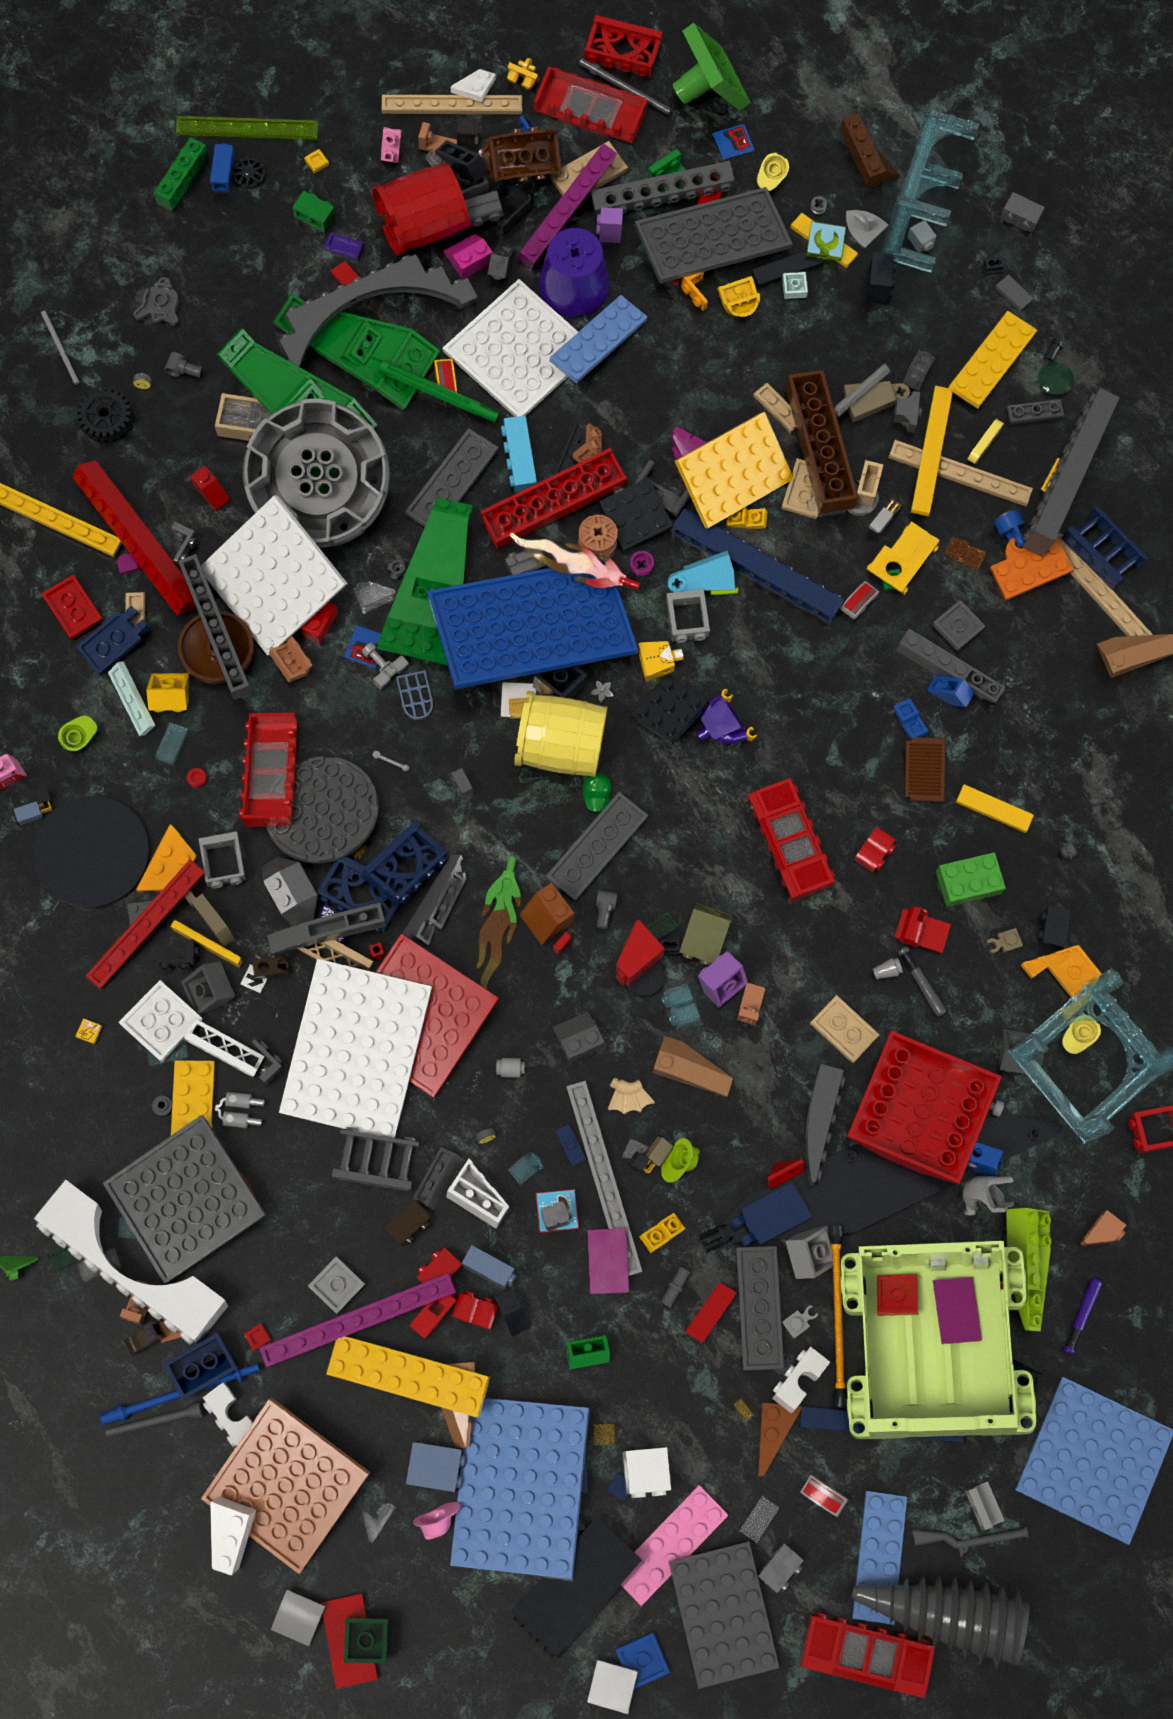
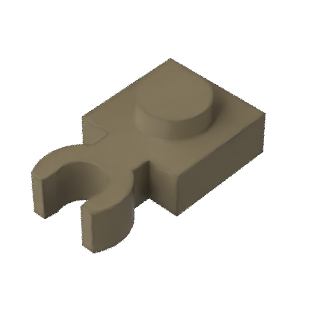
M1016 928L999 933L997 935L998 940L991 938L986 942V945L994 944L995 949L989 951L990 954L997 953L1000 948H1002L1003 953L1023 946Z

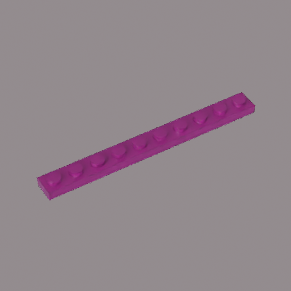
M449 1273L260 1347L265 1366H273L455 1294L457 1292Z

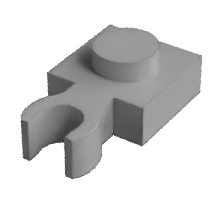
M812 1305L808 1306L802 1315L797 1310L781 1322L793 1339L810 1327L807 1323L808 1320H813L818 1316V1313L814 1316L808 1314V1310L813 1307Z

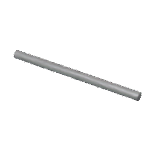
M44 310L41 312L42 317L74 384L78 385L80 382L48 314Z

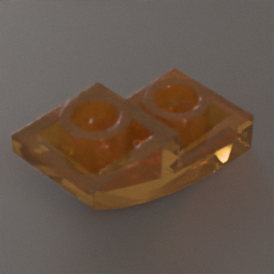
M951 537L945 550V554L977 570H980L987 556L986 551L969 546V542L955 537Z

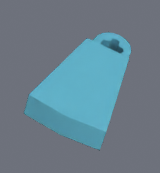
M728 550L684 566L683 570L672 573L667 580L668 587L673 592L704 589V591L735 589L734 570ZM675 579L682 581L679 583V586L672 584L675 582Z

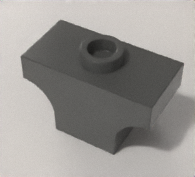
M915 391L908 398H897L894 411V422L903 424L907 428V432L915 433L918 418H921L922 408L919 407L920 392Z

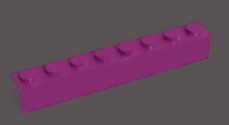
M604 143L599 147L520 251L519 261L531 270L548 249L552 238L562 231L591 190H593L612 165L617 156L615 151Z

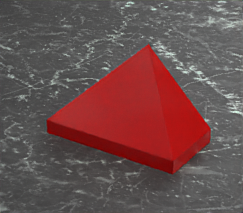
M797 1159L775 1163L767 1177L770 1190L805 1172L804 1161Z

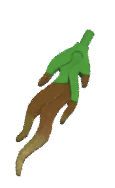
M511 856L508 858L506 871L504 870L503 874L489 888L482 916H486L493 900H497L493 912L483 924L479 934V961L476 965L477 969L485 961L488 942L490 941L491 944L490 960L481 977V986L486 990L489 978L501 962L503 934L509 925L510 929L507 935V943L509 944L516 929L517 922L512 897L516 902V906H521L520 890L514 877L515 873L513 872L516 858Z

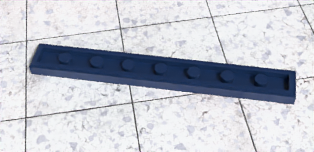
M802 1407L800 1428L850 1432L848 1411ZM858 1423L853 1427L855 1433H862L865 1427L863 1424ZM963 1436L908 1437L963 1442Z

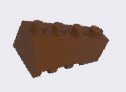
M857 113L843 118L840 131L866 187L869 188L899 178L900 175L872 142L860 114Z

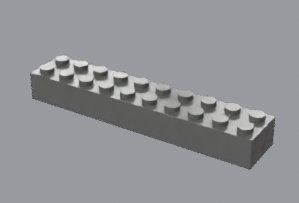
M1099 388L1096 394L1092 393L1088 402L1084 404L1081 410L1083 413L1075 423L1076 428L1069 436V444H1066L1062 452L1064 455L1059 459L1056 465L1057 470L1049 480L1051 483L1043 493L1044 498L1036 508L1037 513L1030 521L1029 525L1031 527L1023 537V540H1025L1023 548L1043 557L1055 541L1120 397Z

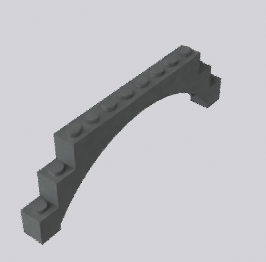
M416 254L413 256L407 255L400 262H391L380 271L378 269L368 274L369 276L364 278L358 277L347 286L346 284L340 285L336 288V291L331 293L329 291L325 292L316 300L310 299L298 308L297 306L290 308L286 313L285 319L293 334L287 333L283 335L279 340V346L286 360L300 367L305 352L320 329L331 318L356 302L387 293H418L446 300L457 305L459 310L476 303L477 295L468 278L464 280L458 279L451 285L442 266L438 268L432 267L425 273Z

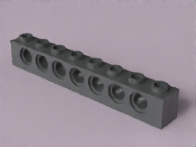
M730 161L591 190V200L596 218L597 214H601V207L621 208L624 214L630 210L639 211L645 207H657L667 202L675 203L681 199H693L700 195L708 196L718 191L727 192L734 188V176ZM717 178L718 181L714 182L711 179ZM695 182H700L701 184H700V185H695L694 183H695ZM677 186H683L684 188H683V189H678V188H676V187H677ZM665 189L666 192H665V193H661V192H659V190ZM643 193H648L649 196H646V197H645V196H642V194H643ZM625 197H631L632 199H631V200H625L624 198H625ZM610 200H612V201H614L615 203H613V204H608L607 202L610 201Z
M196 554L178 560L233 699L236 700L251 694L249 684Z

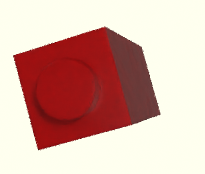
M452 1294L427 1304L409 1326L426 1340L456 1304L457 1301L454 1299L456 1295Z

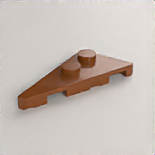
M762 1403L758 1476L765 1475L800 1413L802 1406H798L791 1414L780 1404Z

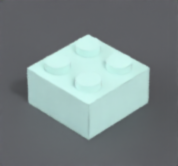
M806 272L783 273L784 299L807 298Z

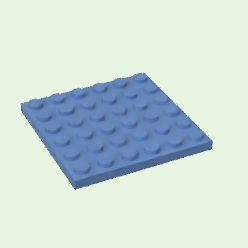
M1061 1377L1014 1490L1122 1543L1130 1545L1173 1437V1429Z

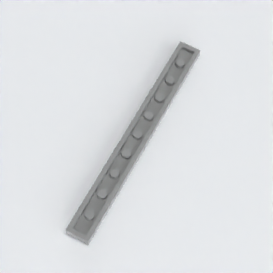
M586 1081L569 1085L566 1088L608 1229L626 1228L628 1276L642 1273Z

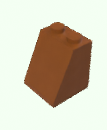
M552 882L535 893L520 914L541 946L574 924L573 911Z

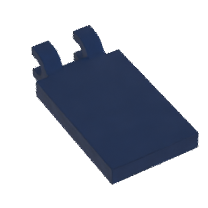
M132 605L123 614L118 610L76 646L100 676L143 640L140 636L141 634L151 629L150 625L143 619L137 625L132 622V620L141 615Z
M791 1182L740 1210L742 1215L734 1218L731 1224L734 1230L746 1224L750 1234L742 1237L740 1240L745 1248L755 1241L761 1246L811 1219L812 1215L794 1183Z

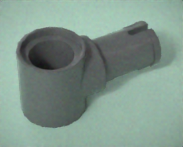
M171 352L164 370L172 376H180V374L184 375L186 373L200 378L203 367L188 363L183 355Z
M598 890L596 907H598L597 910L599 911L597 928L608 929L610 913L615 910L617 893Z

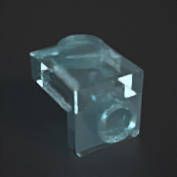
M530 1152L520 1158L508 1171L518 1184L522 1185L536 1172L540 1171L543 1165L539 1157Z

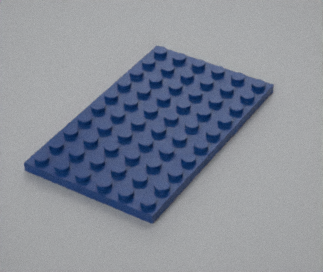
M606 557L599 560L604 565H606L608 558ZM590 560L427 591L454 688H465L637 654L638 648L617 586L595 588L586 584L587 578L596 579L594 575L584 573L593 565Z

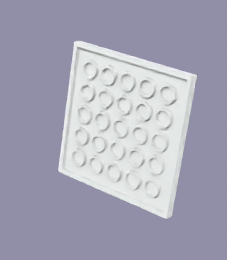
M518 279L443 347V352L514 417L526 416L568 377L549 360L578 331Z
M277 495L273 496L201 565L206 579L233 613L246 623L253 638L268 656L270 655V649L278 647L287 641L289 637L348 584Z

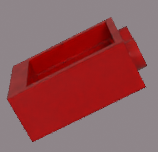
M1173 1105L1135 1112L1130 1115L1128 1120L1129 1127L1134 1132L1135 1138L1133 1142L1139 1154L1173 1148V1141L1147 1145L1141 1121L1143 1117L1168 1113L1173 1129Z

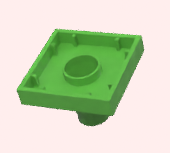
M695 23L684 29L682 32L698 63L673 83V88L680 100L687 105L692 100L713 89L739 111L749 105L751 102L723 47Z

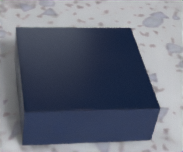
M616 1472L607 1491L624 1501L628 1496L625 1477Z

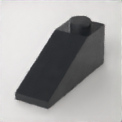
M446 140L435 150L437 156L464 178L476 183L488 172L480 154Z

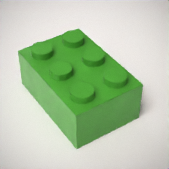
M995 852L943 864L936 870L946 907L1000 895L1006 889Z

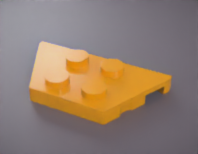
M169 825L136 889L140 893L144 891L161 892L190 859L193 862L197 859L196 854L172 825Z

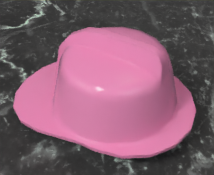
M446 1503L430 1512L419 1515L413 1520V1524L420 1526L427 1540L442 1536L449 1530L451 1516L460 1509V1503Z

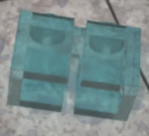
M687 983L665 990V997H662L665 1007L669 1008L672 1013L669 1015L672 1026H676L677 1030L700 1023L701 1018L695 1003H692L693 997Z

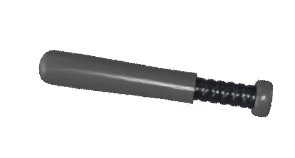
M907 946L898 951V954L904 957V960L911 969V974L932 1010L938 1017L946 1013L945 1006L920 967H917L910 956L909 948Z

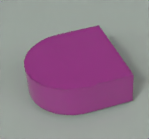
M126 553L118 558L117 564L121 575L139 571L137 562L131 554Z

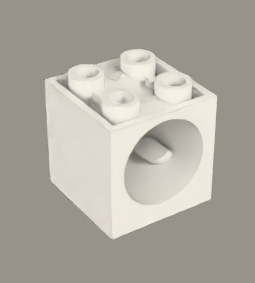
M667 1447L623 1452L626 1492L631 1494L632 1498L646 1497L645 1493L652 1492V1496L666 1495V1491L671 1490Z

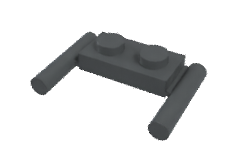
M649 460L634 484L648 476L655 465L654 461ZM651 481L666 512H671L674 516H678L690 497L687 488L683 495L679 497Z

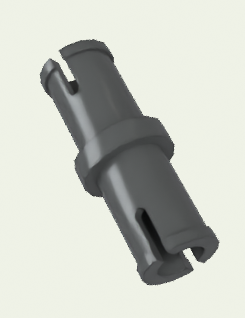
M679 1267L672 1282L668 1283L669 1287L660 1301L661 1303L672 1308L679 1292L682 1293L683 1291L682 1287L690 1275L689 1271Z

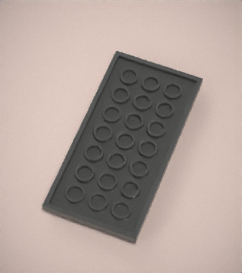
M767 187L638 220L634 224L659 283L791 249L793 245Z

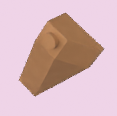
M1173 634L1114 637L1098 643L1097 647L1110 678L1173 655Z
M664 1036L653 1069L654 1074L718 1095L728 1096L733 1080L731 1076L683 1041Z
M474 1362L446 1364L475 1372ZM442 1408L455 1449L469 1448L472 1424L469 1415Z

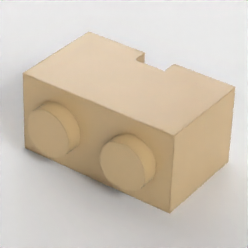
M865 460L857 491V503L873 506L883 464Z

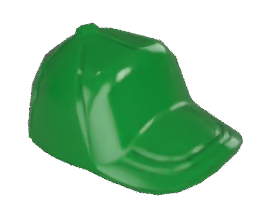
M596 773L595 777L588 776L584 780L582 787L586 807L590 811L601 812L609 804L612 791L611 782L602 773Z

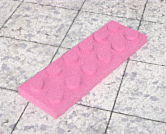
M700 1485L634 1552L645 1563L623 1588L640 1606L671 1576L668 1561L690 1556L728 1516Z

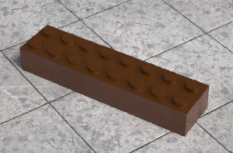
M819 370L788 375L785 389L818 512L822 514L853 509L856 506L858 494L824 371Z

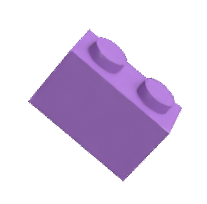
M601 207V214H597L596 235H600V242L621 243L623 209Z

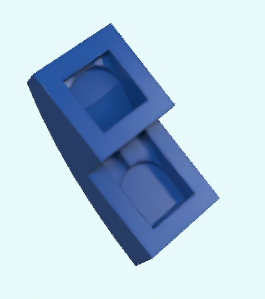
M910 698L893 706L910 740L911 737L921 738L928 734L929 730L919 717V711Z

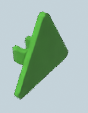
M0 1255V1267L6 1273V1277L9 1276V1280L18 1279V1269L38 1261L37 1256Z

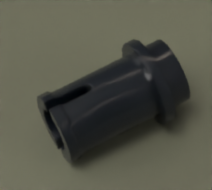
M1057 338L1049 342L1050 346L1043 356L1044 360L1049 363L1054 362L1059 350L1063 348V342Z

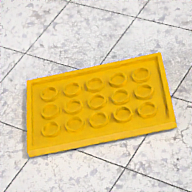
M765 412L752 417L675 460L705 528L713 526L794 479Z

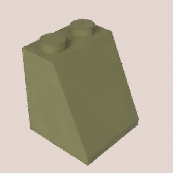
M696 903L681 945L680 953H683L682 956L688 959H694L695 957L701 959L702 963L711 965L720 955L732 914Z

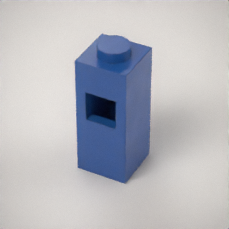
M215 144L210 177L212 191L230 193L232 167L234 166L235 158L233 145Z

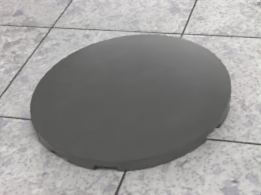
M324 756L309 758L307 761L300 764L296 763L291 825L266 827L275 845L286 855L296 860L307 863L336 861L356 851L372 833L378 817V796L371 779L354 763L338 757L324 758ZM280 775L269 793H283L284 775Z

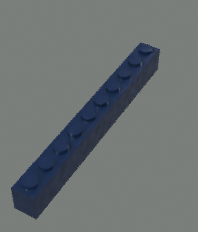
M684 508L673 525L672 533L711 556L728 550L734 569L830 624L843 604L844 599L838 593L828 591L822 584L814 583L806 575L795 572L789 565L779 563L775 557L767 556L759 548L751 547L743 539L730 535L726 529L718 528L714 525L705 528L700 517L692 510L688 511Z

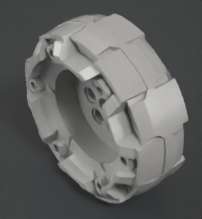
M304 399L301 402L292 403L274 412L268 419L265 418L253 432L244 457L243 482L247 498L255 513L273 496L277 495L319 548L335 547L355 539L365 532V529L377 518L388 493L390 480L389 462L386 450L378 434L357 412L330 400ZM305 452L312 453V458L310 460H304L302 458ZM324 453H330L331 459L329 461H322L321 456ZM294 468H301V475H292ZM313 469H320V476H311ZM332 470L340 471V475L337 478L330 477ZM376 478L378 481L377 483L373 484L371 483V479ZM304 484L311 486L308 493L301 492V487ZM323 485H327L330 488L327 494L320 493V488ZM343 524L347 525L346 530H341Z

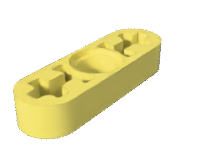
M995 419L972 450L967 460L973 464L979 461L1002 429L1003 422Z

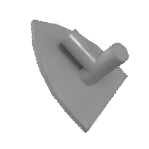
M859 210L846 211L848 230L852 237L864 248L888 227L886 222L872 213Z

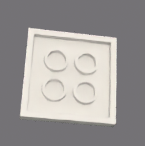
M160 980L118 1023L162 1063L184 1040L194 1020L202 1021L203 1019Z

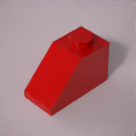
M203 466L190 476L193 486L215 511H218L230 501L218 480L206 466Z

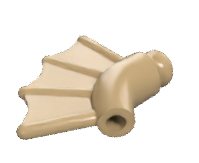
M613 1078L610 1087L614 1088L615 1092L608 1110H619L623 1114L632 1110L641 1112L642 1108L646 1105L655 1103L643 1089L639 1080L627 1082L622 1079Z

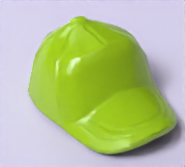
M80 716L62 726L58 733L59 742L63 748L69 751L80 750L95 735L97 725L89 716Z

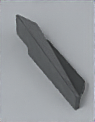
M451 854L405 928L403 932L405 936L429 945L434 929L443 928L466 880V874L461 868V860L463 859L461 855Z

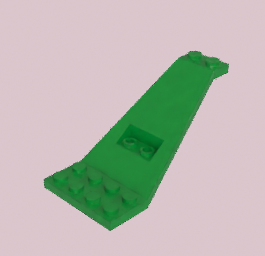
M292 292L274 319L273 324L284 332L293 334L285 319L286 313L294 306L298 308L304 305L305 301ZM339 312L320 329L309 345L310 349L366 383L402 410L406 408L417 389L368 367L372 357L387 361L424 378L440 352L438 348L411 328L345 312ZM366 336L370 337V342L367 341ZM357 351H360L362 356H359Z
M239 329L216 354L271 415L287 405L308 399L307 396L310 394L311 399L330 400L352 409L361 415L373 429L377 425L355 398L255 343L244 329ZM306 452L307 455H308L310 458H312V453H311V452ZM324 453L321 456L322 461H329L331 459L330 453ZM336 469L330 472V477L336 471Z
M436 497L428 521L386 619L377 649L447 665L427 591L463 584L467 527L473 505Z

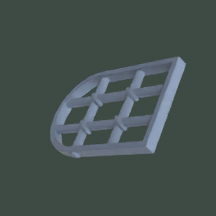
M426 671L397 676L396 680L405 714L414 720L427 718L433 709V698L431 697ZM424 674L427 685L421 686L418 675ZM415 676L417 687L411 688L408 677ZM405 678L407 689L401 690L399 679ZM422 688H428L429 700L423 699ZM411 691H419L420 702L413 701ZM407 692L409 694L411 704L404 705L402 693ZM431 702V708L427 713L425 703ZM421 704L424 716L417 717L415 706ZM406 707L412 708L414 716L406 711Z

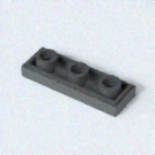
M1061 399L1007 406L1010 425L1062 419L1064 417Z

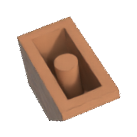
M1106 1210L1102 1212L1080 1244L1086 1246L1111 1243L1115 1240L1119 1241L1125 1234L1123 1229L1126 1224Z

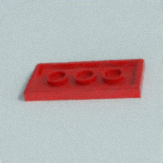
M363 1594L322 1602L321 1604L326 1606L323 1618L336 1689L378 1680L375 1663H343L345 1618H367Z

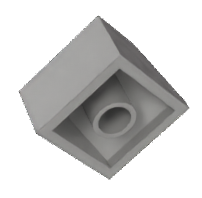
M828 1226L798 1233L785 1241L796 1279L816 1278L833 1267L834 1259L831 1243L828 1238Z

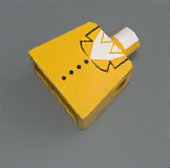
M667 641L638 643V654L646 682L672 673L675 667L674 661L683 660L682 650L671 651Z

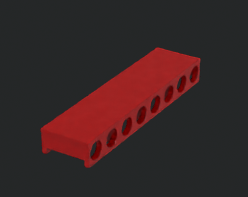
M608 448L480 511L481 520L496 548L499 549L627 486V477L620 468L611 448Z

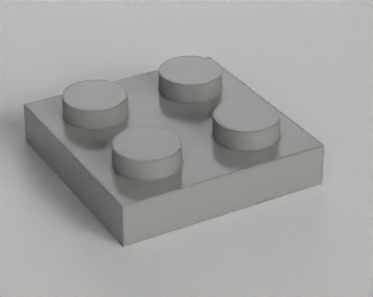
M337 1257L308 1285L336 1314L365 1286Z

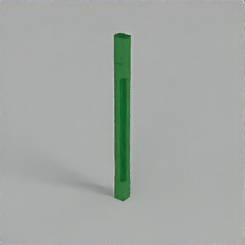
M374 356L370 361L368 367L475 415L477 414L492 422H495L498 417V411L387 361L380 360Z

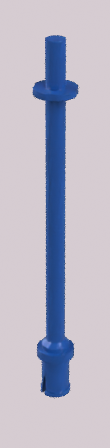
M256 1363L241 1369L236 1365L238 1369L200 1391L234 1379L241 1383L243 1376L260 1371L259 1365ZM176 1390L128 1407L118 1405L115 1409L100 1413V1419L103 1426L118 1420L125 1421L130 1414L181 1398Z

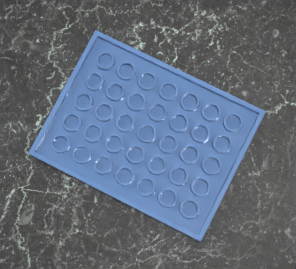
M484 1398L480 1417L477 1418L469 1415L472 1423L469 1448H463L465 1460L464 1466L461 1467L460 1476H462L457 1500L460 1503V1509L456 1512L450 1566L573 1579L590 1408Z

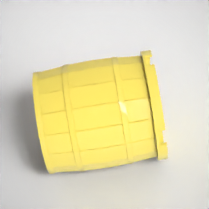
M527 691L526 697L528 698L527 703L524 702L516 745L518 746V753L515 754L514 765L522 766V764L558 773L595 777L608 707L554 695H536L534 691Z

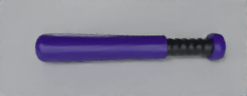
M1098 1278L1090 1280L1073 1324L1071 1336L1067 1345L1063 1347V1351L1068 1354L1074 1355V1346L1080 1332L1084 1329L1102 1287V1281Z

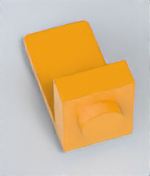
M704 272L683 277L681 287L684 293L692 297L696 307H700L703 311L706 310L708 301L695 286L696 283L703 279Z

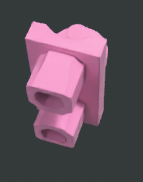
M383 128L381 160L399 162L402 130Z

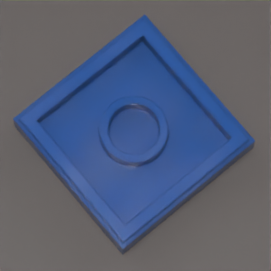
M653 1632L615 1649L622 1666L639 1670L635 1688L670 1673Z

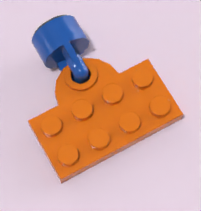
M1013 509L1007 511L995 519L994 523L1000 536L1007 537L1009 541L1005 548L1006 560L990 567L1005 601L1073 572L1074 569L1059 538L1055 539L1043 557L1023 548L1025 542L1023 537L1025 534H1022L1020 530L1026 526L1020 510Z

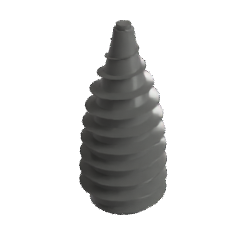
M922 1576L916 1585H910L906 1578L902 1585H892L889 1582L888 1585L858 1584V1586H853L851 1598L855 1599L856 1602L875 1610L876 1613L879 1612L890 1618V1624L894 1620L902 1624L904 1634L911 1628L917 1632L919 1642L925 1635L931 1638L934 1649L940 1642L947 1645L949 1655L955 1647L963 1651L964 1661L970 1652L977 1654L980 1665L985 1657L993 1659L995 1670L1001 1661L1010 1663L1012 1666L1018 1665L1020 1662L1027 1634L1030 1604L1029 1601L1021 1599L1018 1588L1009 1597L1006 1596L1003 1585L999 1587L996 1593H990L987 1582L979 1591L974 1589L972 1580H969L965 1588H959L956 1577L949 1586H943L940 1576H938L933 1585H927L924 1576Z

